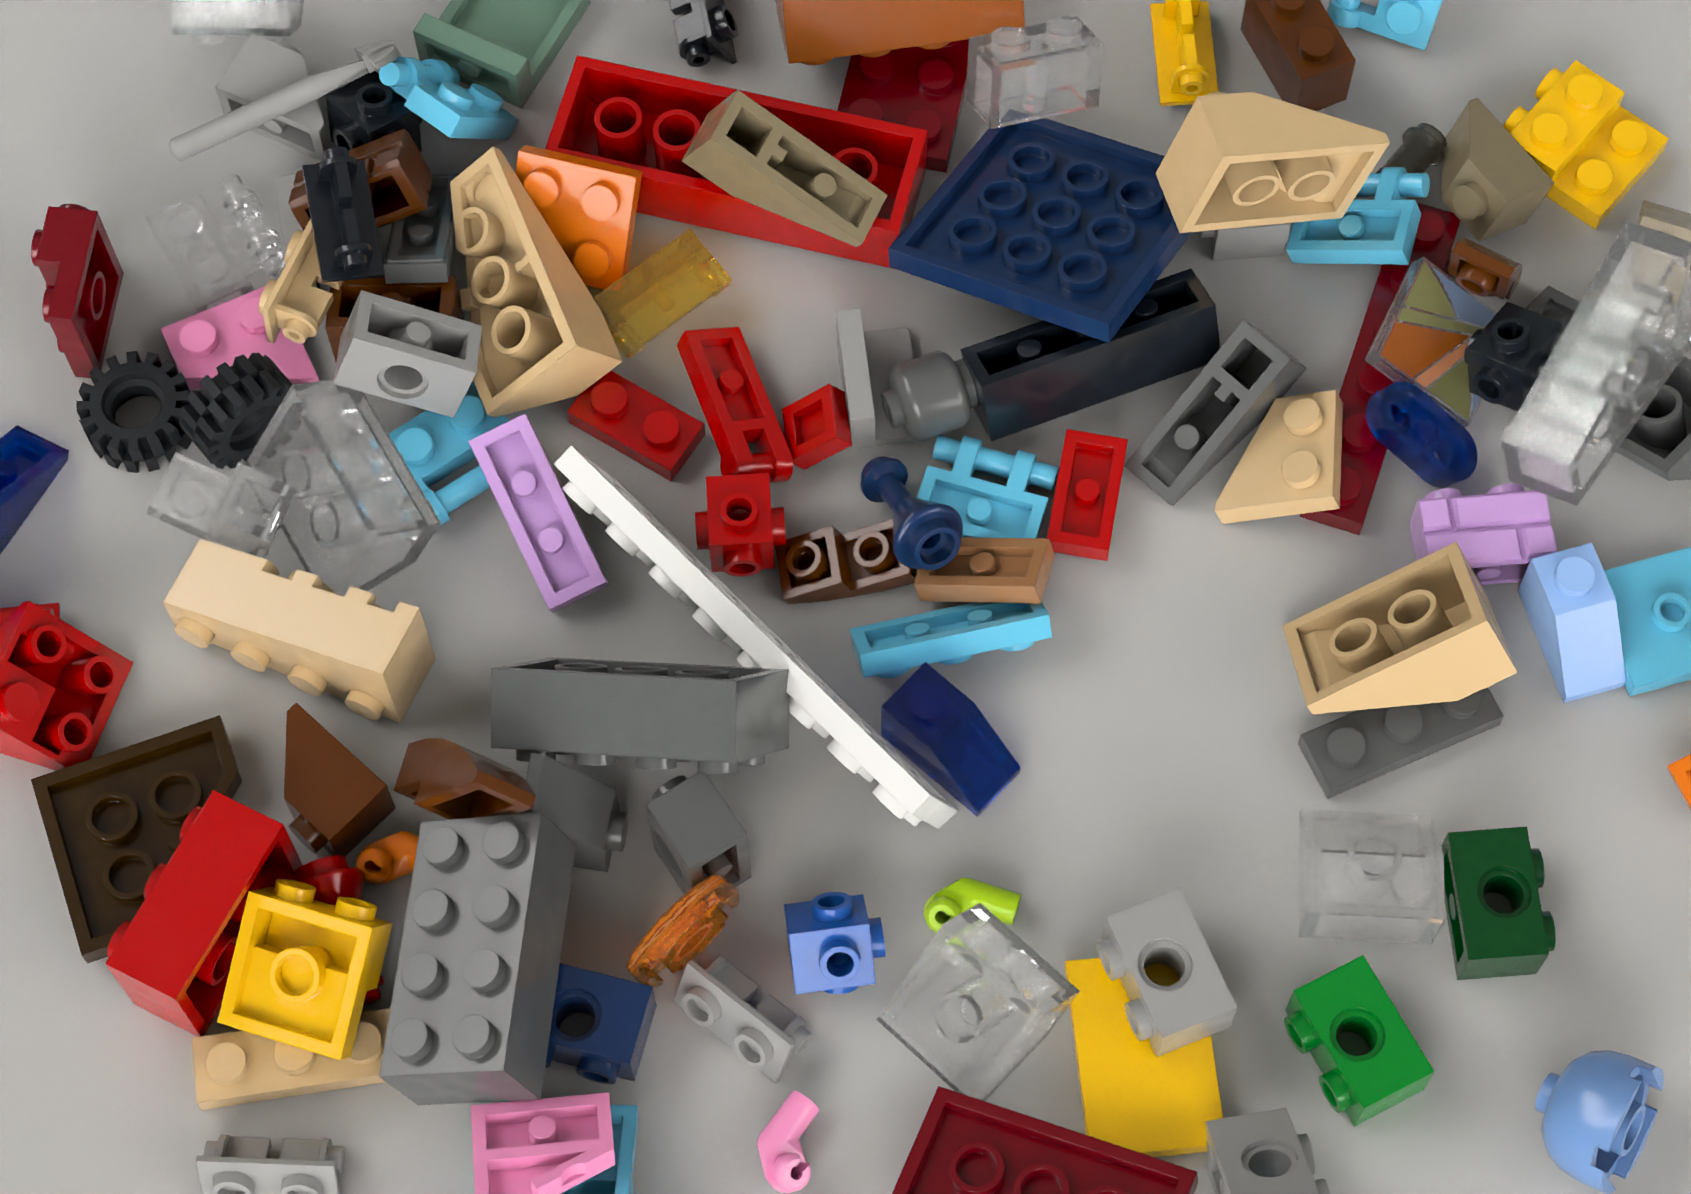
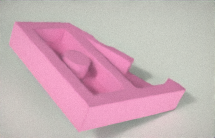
M264 287L161 328L179 373L182 372L189 389H202L203 386L199 382L206 375L211 379L218 374L216 367L224 362L231 367L235 357L244 354L248 359L252 353H260L262 357L267 355L291 383H299L301 391H314L321 388V384L303 343L289 340L282 333L283 329L280 330L274 343L268 342L264 318L259 313V301Z
M609 1092L542 1098L541 1100L471 1105L475 1194H561L615 1165Z

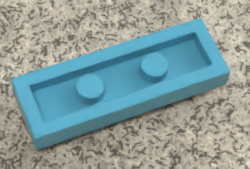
M1042 601L1041 604L972 602L849 629L853 652L864 678L871 676L894 678L907 673L913 667L936 662L944 665L959 664L969 660L973 654L997 649L1020 651L1029 648L1035 641L1052 638L1049 614Z

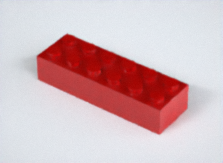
M577 55L545 149L642 171L637 213L891 268L889 267L888 248L912 221L926 173L928 130L739 90L888 195L864 242L860 246L855 247L731 196L682 162L708 112L737 89Z

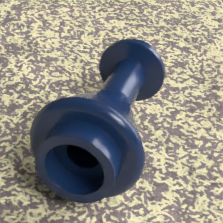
M885 456L872 459L862 470L860 487L863 495L868 500L876 503L886 502L892 510L893 551L897 560L902 565L912 569L935 570L947 565L954 559L960 549L963 533V522L960 514L951 506L913 497L905 487L908 472L900 460Z

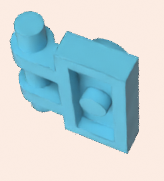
M398 57L379 70L381 82L386 86H390L396 93L407 100L404 105L449 138L508 140L519 121L518 118L501 107L504 100L494 91L475 83L470 88H462L458 85L460 81L458 71L454 67L449 66L445 61L439 59L420 61L413 57Z
M1384 167L1381 173H1370L1356 197H1375L1374 200H1353L1342 218L1294 222L1286 247L1292 263L1409 265L1421 212L1415 200H1406V198L1428 196L1430 190L1428 173H1407L1405 167Z
M939 435L934 446L932 459L954 464L952 471L927 465L917 498L953 507L960 514L963 522L962 537L1038 538L1047 511L1048 497L1026 491L1029 485L1053 491L1059 467L1036 461L1037 454L1018 450L1016 455L983 447V440L964 435L961 441ZM977 470L1007 478L1008 481L1006 486L972 476Z

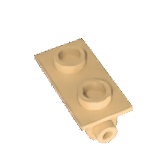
M311 218L304 231L296 230L287 246L285 254L286 265L278 280L270 279L261 294L259 313L264 318L268 342L274 343L281 329H283L282 333L285 337L296 343H304L307 337H314L334 300L333 293L315 287L317 282L337 290L340 289L343 281L322 283Z

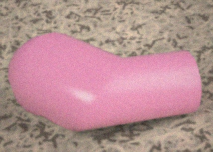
M795 1090L789 1094L757 1139V1148L764 1178L773 1189L780 1193H791L803 1189L811 1177L810 1163L805 1162L799 1138L818 1114L819 1108L809 1098Z

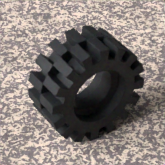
M137 351L126 352L127 363L120 365L116 355L105 359L110 369L106 373H103L97 366L89 372L94 386L82 382L79 394L83 401H76L77 413L81 419L79 420L94 452L100 459L104 456L108 465L116 469L119 468L123 461L127 472L139 473V462L145 461L150 472L160 469L156 458L164 455L170 464L179 458L174 447L176 444L187 450L192 443V440L183 431L179 420L183 419L180 415L182 406L190 404L186 399L190 389L182 372L178 373L175 364L167 359L162 364L158 354L147 352L145 362H142ZM152 396L160 401L161 408L159 414L151 422L143 426L123 428L115 422L116 411L122 404L132 398Z
M252 353L248 359L244 354L237 356L231 367L226 362L216 367L218 374L212 379L206 375L199 382L203 388L200 391L192 390L186 398L190 404L181 408L180 415L183 417V419L179 420L181 428L212 465L214 464L216 468L223 469L227 465L232 469L239 467L242 459L247 464L256 460V452L261 449L264 453L271 450L273 445L270 442L276 437L283 439L289 432L285 425L295 424L299 417L295 412L302 408L299 391L267 355L262 357L260 353Z

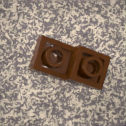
M1463 237L1457 242L1452 251L1448 274L1455 276L1456 282L1472 294L1482 297L1496 296L1502 300L1504 298L1509 300L1520 281L1522 265Z
M893 518L843 534L831 525L786 539V545L775 546L783 600L787 604L830 601L876 593L914 583L917 575L916 569L902 565L894 555Z

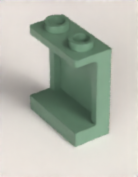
M451 0L439 19L424 13L414 28L413 34L419 60L439 59L445 61L449 66L454 67L458 71L460 82L469 86L473 83L482 85L497 93L505 102L522 109L590 5V0Z

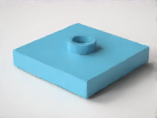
M1691 547L1604 570L1617 603L1626 675L1625 688L1629 697L1691 680Z

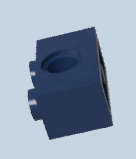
M560 963L545 1068L550 1067L552 1061L577 1067L576 1072L578 1075L594 1082L615 1084L617 1077L635 1082L657 1007L653 986ZM582 1012L594 1018L592 1027L582 1035L569 1036L559 1030L562 1021L573 1013Z

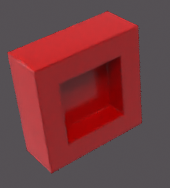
M827 384L782 408L785 438L795 466L806 470L852 446L845 392L839 388Z

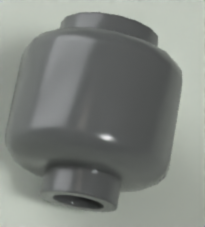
M934 351L894 366L889 375L890 390L881 393L882 405L891 427L894 429L903 426L906 433L919 442L964 427L970 419L971 408L978 405L976 388L967 365L962 359L954 361L947 353L942 351Z

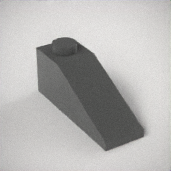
M1243 320L1124 466L1169 505H1175L1263 421L1274 400L1284 397L1307 368L1262 330Z

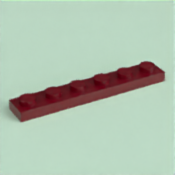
M1418 202L1416 203L1421 212V217L1409 265L1382 264L1339 393L1343 402L1340 509L1299 515V517L1356 535H1360L1410 380L1409 375L1383 357L1381 352L1396 322L1427 327V325L1397 319L1403 307L1431 314L1429 311L1404 304L1424 262L1427 263L1439 284L1441 283L1433 267L1444 274L1460 224V220L1454 213Z

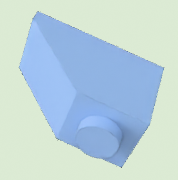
M1588 543L1531 559L1517 591L1563 703L1623 687L1626 683L1616 598L1593 544Z

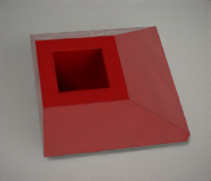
M31 601L22 602L0 626V753L56 771L91 759L134 662Z

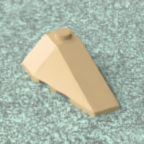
M490 148L450 181L456 250L464 254L467 288L460 290L462 310L470 312V321L472 323L482 325L477 372L473 381L487 415L496 418L578 396L623 362L602 311L504 154L498 148Z

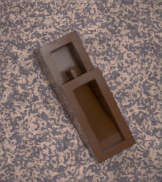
M426 738L408 744L393 790L415 800V805L449 820L517 814L531 809L536 797L528 782L515 770L443 738Z

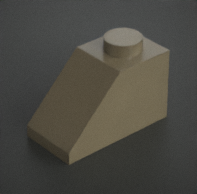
M1478 98L1468 102L1442 142L1441 200L1479 242L1527 223L1555 183Z

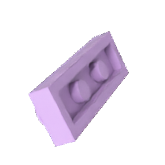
M524 413L469 440L468 442L548 609L554 613L609 586L528 416Z

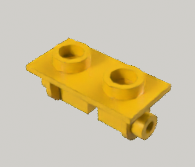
M1165 0L1164 3L1150 4L1160 106L1193 105L1198 96L1218 92L1209 2L1201 0Z

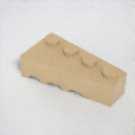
M201 538L163 601L175 626V633L185 641L200 648H208L210 643L231 651L230 655L237 662L257 672H264L268 667L287 675L288 681L301 691L313 696H321L324 691L344 699L345 705L354 713L373 721H378L380 716H384L401 724L436 659L419 607L399 601L394 612H391L375 603L377 598L372 592L350 586L346 595L341 596L335 594L330 587L324 584L318 575L297 569L291 572L288 578L279 576L277 567L267 559Z

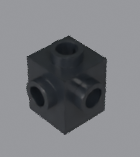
M376 71L367 73L326 95L331 141L336 147H345L348 151L405 128L412 137L419 152H422L419 126L422 123V118L404 106L407 100L396 93L390 86L384 85Z
M1506 302L1483 330L1478 329L1475 331L1467 343L1464 360L1468 364L1470 393L1480 396L1487 402L1500 404L1524 414L1540 394H1547L1553 388L1559 372L1564 366L1562 322Z

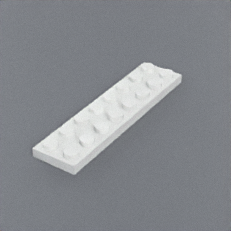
M570 446L554 463L570 480L562 488L565 493L590 515L593 513L608 526L605 530L607 534L631 556L636 555L651 568L648 572L649 575L675 599L679 597L690 608L696 610L692 615L693 618L719 642L723 640L737 653L743 649L744 651L736 658L743 667L789 669L787 682L789 712L809 730L813 728L823 738L826 739L831 735L834 739L826 748L852 773L856 774L858 772L870 783L875 778L880 784L872 793L899 819L904 817L915 827L923 820L939 829L958 812L612 474L573 446Z

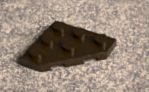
M220 715L31 779L80 952L87 964L108 957L107 950L113 934L124 921H132L144 902V889L150 875L159 864H167L181 843L179 835L188 814L196 806L203 807L213 790L233 799L240 787L242 778L225 724Z

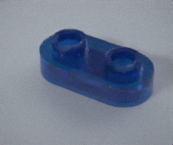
M1399 381L1376 391L1370 397L1366 407V419L1371 433L1425 482L1434 487L1444 488L1463 481L1472 475L1478 460L1474 439L1459 422L1420 388L1412 383ZM1434 451L1437 453L1440 461L1435 457Z

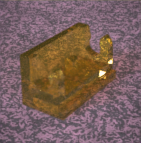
M689 228L596 295L594 300L602 311L617 349L627 359H630L659 334L710 297L717 296L730 286L732 278Z

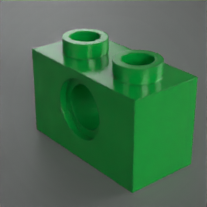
M1364 955L1292 992L1285 1009L1288 1015L1284 1018L1287 1033L1300 1053H1311L1323 1074L1319 1076V1084L1325 1098L1337 1113L1345 1111L1354 1127L1425 1089L1434 1074V1070ZM1342 1032H1354L1360 1035L1367 1042L1369 1053L1362 1056L1346 1053L1340 1048L1336 1035Z

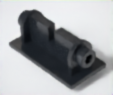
M669 0L670 9L676 16L692 9V12L673 20L679 54L683 59L687 60L688 65L692 67L704 66L710 61V56L721 52L731 64L737 63L732 39L738 36V28L724 0Z
M345 147L329 148L324 151V160L320 164L302 165L322 283L384 277L385 272L365 160H356L354 157L349 156L348 149Z

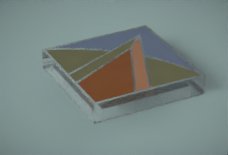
M1422 257L1411 262L1365 361L1457 430L1470 426L1482 398L1470 393L1468 364L1465 363L1464 353L1473 333L1478 329L1483 330L1497 312L1475 295L1463 289L1453 278L1428 259Z

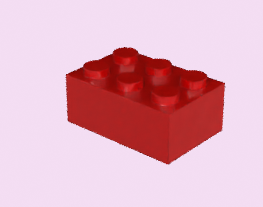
M215 790L212 791L203 807L196 806L186 817L179 835L181 843L167 864H159L150 875L144 889V902L132 921H124L113 934L107 950L109 958L105 963L133 1004L197 1037L205 1035L221 1008L248 891L268 887L274 888L277 879L296 881L294 872L303 865L282 823Z

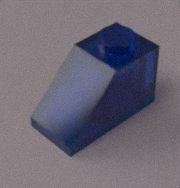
M926 662L881 706V736L977 817L1021 771L1017 761L976 704Z

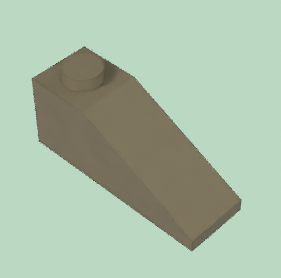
M738 89L708 112L682 159V162L731 196L855 247L860 246L864 242L888 196Z

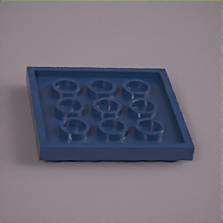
M1007 106L888 248L889 267L1109 343L1192 232L1179 233L1155 174L1165 156Z

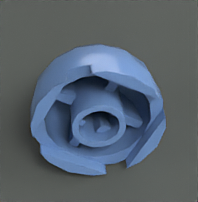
M1612 1050L1590 1051L1574 1059L1567 1065L1560 1076L1550 1073L1545 1078L1538 1092L1535 1109L1544 1113L1541 1127L1542 1137L1548 1155L1559 1169L1577 1181L1603 1193L1611 1194L1616 1189L1609 1180V1177L1612 1173L1624 1179L1627 1177L1638 1159L1653 1126L1657 1109L1645 1103L1649 1086L1662 1091L1664 1084L1663 1069L1630 1055Z

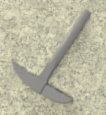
M392 40L389 42H373L354 48L359 58L358 61L303 78L176 136L169 142L171 153L179 161L188 159L322 97L365 70L371 73L402 56L395 41Z

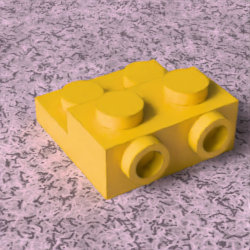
M1575 60L1564 73L1556 67L1550 70L1535 92L1534 97L1539 100L1530 111L1522 106L1517 107L1506 120L1503 127L1555 182L1546 194V197L1593 229H1596L1663 153L1669 138L1620 106L1625 92Z
M277 879L274 888L268 887L248 891L217 1023L337 1060L351 1057L366 992L376 989L378 986L393 923L375 918L377 906L364 900L338 897L336 906L314 900L316 888L295 880Z

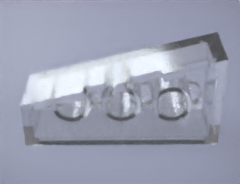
M1625 222L1517 415L1509 421L1503 432L1501 449L1505 455L1510 481L1574 506L1579 504L1691 347L1690 241L1632 222Z

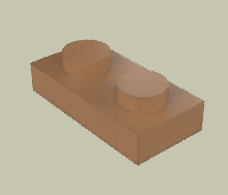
M961 537L960 549L954 559L939 569H918L914 587L920 601L1041 604L1055 554L1050 539Z

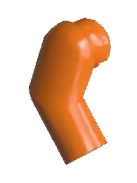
M400 831L364 847L356 860V868L361 869L365 873L364 881L372 884H383L412 873L419 836L411 832Z

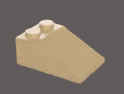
M1213 92L1196 98L1155 174L1179 233L1337 219L1344 216L1390 142L1384 132L1260 93L1226 94L1224 92Z
M1457 542L1282 626L1306 705L1312 715L1458 701L1517 673L1488 596Z

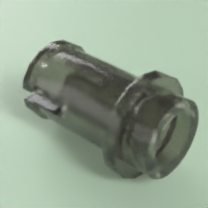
M1420 123L1417 127H1409L1402 135L1403 144L1376 173H1381L1384 167H1405L1407 173H1424L1430 165H1439L1445 158L1446 138L1437 128L1428 123Z

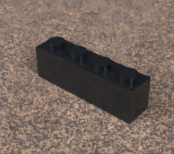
M1192 268L1156 280L1109 343L1042 320L960 349L962 360L970 371L978 397V405L973 407L992 442L1203 367L1208 364L1220 349L1216 304Z

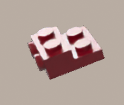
M62 204L59 207L48 206L43 230L37 229L35 231L31 244L32 263L34 266L39 267L46 282L42 304L43 318L46 323H50L57 338L58 350L65 354L75 377L90 378L89 372L95 366L100 370L102 369L124 272L98 211L89 210L77 204Z

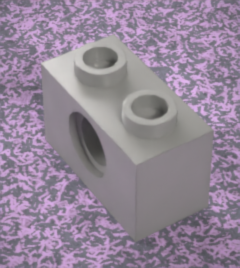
M361 290L340 337L333 384L454 418L477 372L482 325Z
M1180 887L1105 917L1101 935L1102 941L1096 944L1100 961L1111 981L1120 978L1130 999L1129 1002L1124 1004L1130 1027L1140 1042L1146 1039L1149 1040L1156 1057L1231 1027L1237 1011V1005ZM1156 963L1166 964L1177 972L1180 980L1170 986L1157 985L1147 977L1144 969Z
M1287 1108L1205 1121L1208 1174L1215 1194H1330L1325 1179L1314 1180L1315 1163L1310 1139L1306 1133L1296 1134Z

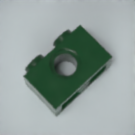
M1527 826L1448 832L1438 851L1437 858L1457 980L1537 974L1548 957L1549 951H1554L1556 934L1551 912L1542 911L1538 888H1542L1544 885V863L1540 849L1531 848ZM1486 893H1499L1505 896L1511 902L1514 912L1499 913L1492 910L1485 902L1483 895Z

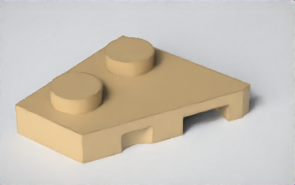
M1337 390L1282 397L1274 400L1215 503V512L1222 524L1340 509L1343 402Z

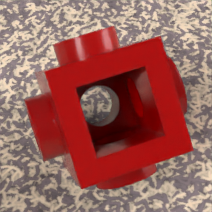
M769 473L706 476L707 511L695 512L697 550L709 549L712 572H725L731 576L746 577L759 573L761 569H775L774 546L786 545L784 507H771Z

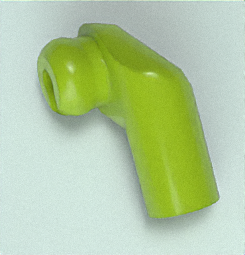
M963 877L935 892L927 900L924 906V918L928 927L939 934L955 932L980 916L1013 925L1022 894L972 878Z

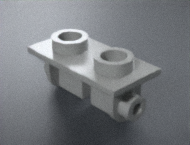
M706 953L697 964L690 960L685 967L673 1002L681 1007L695 1024L706 1027L735 1050L738 1057L745 1064L759 1069L777 1083L782 1076L790 1054L793 1053L797 1056L812 1037V1034L804 1028L806 1020L800 1016L798 1017L771 994L763 999L755 1008L747 1002L757 993L759 985L732 965L723 955L716 959L710 953Z
M221 1134L218 1141H206L204 1155H197L196 1157L202 1194H340L337 1174H342L344 1170L345 1148L344 1146H332V1140L328 1138H323L322 1140L284 1138L280 1158L275 1159L269 1158L272 1147L270 1138L239 1137Z

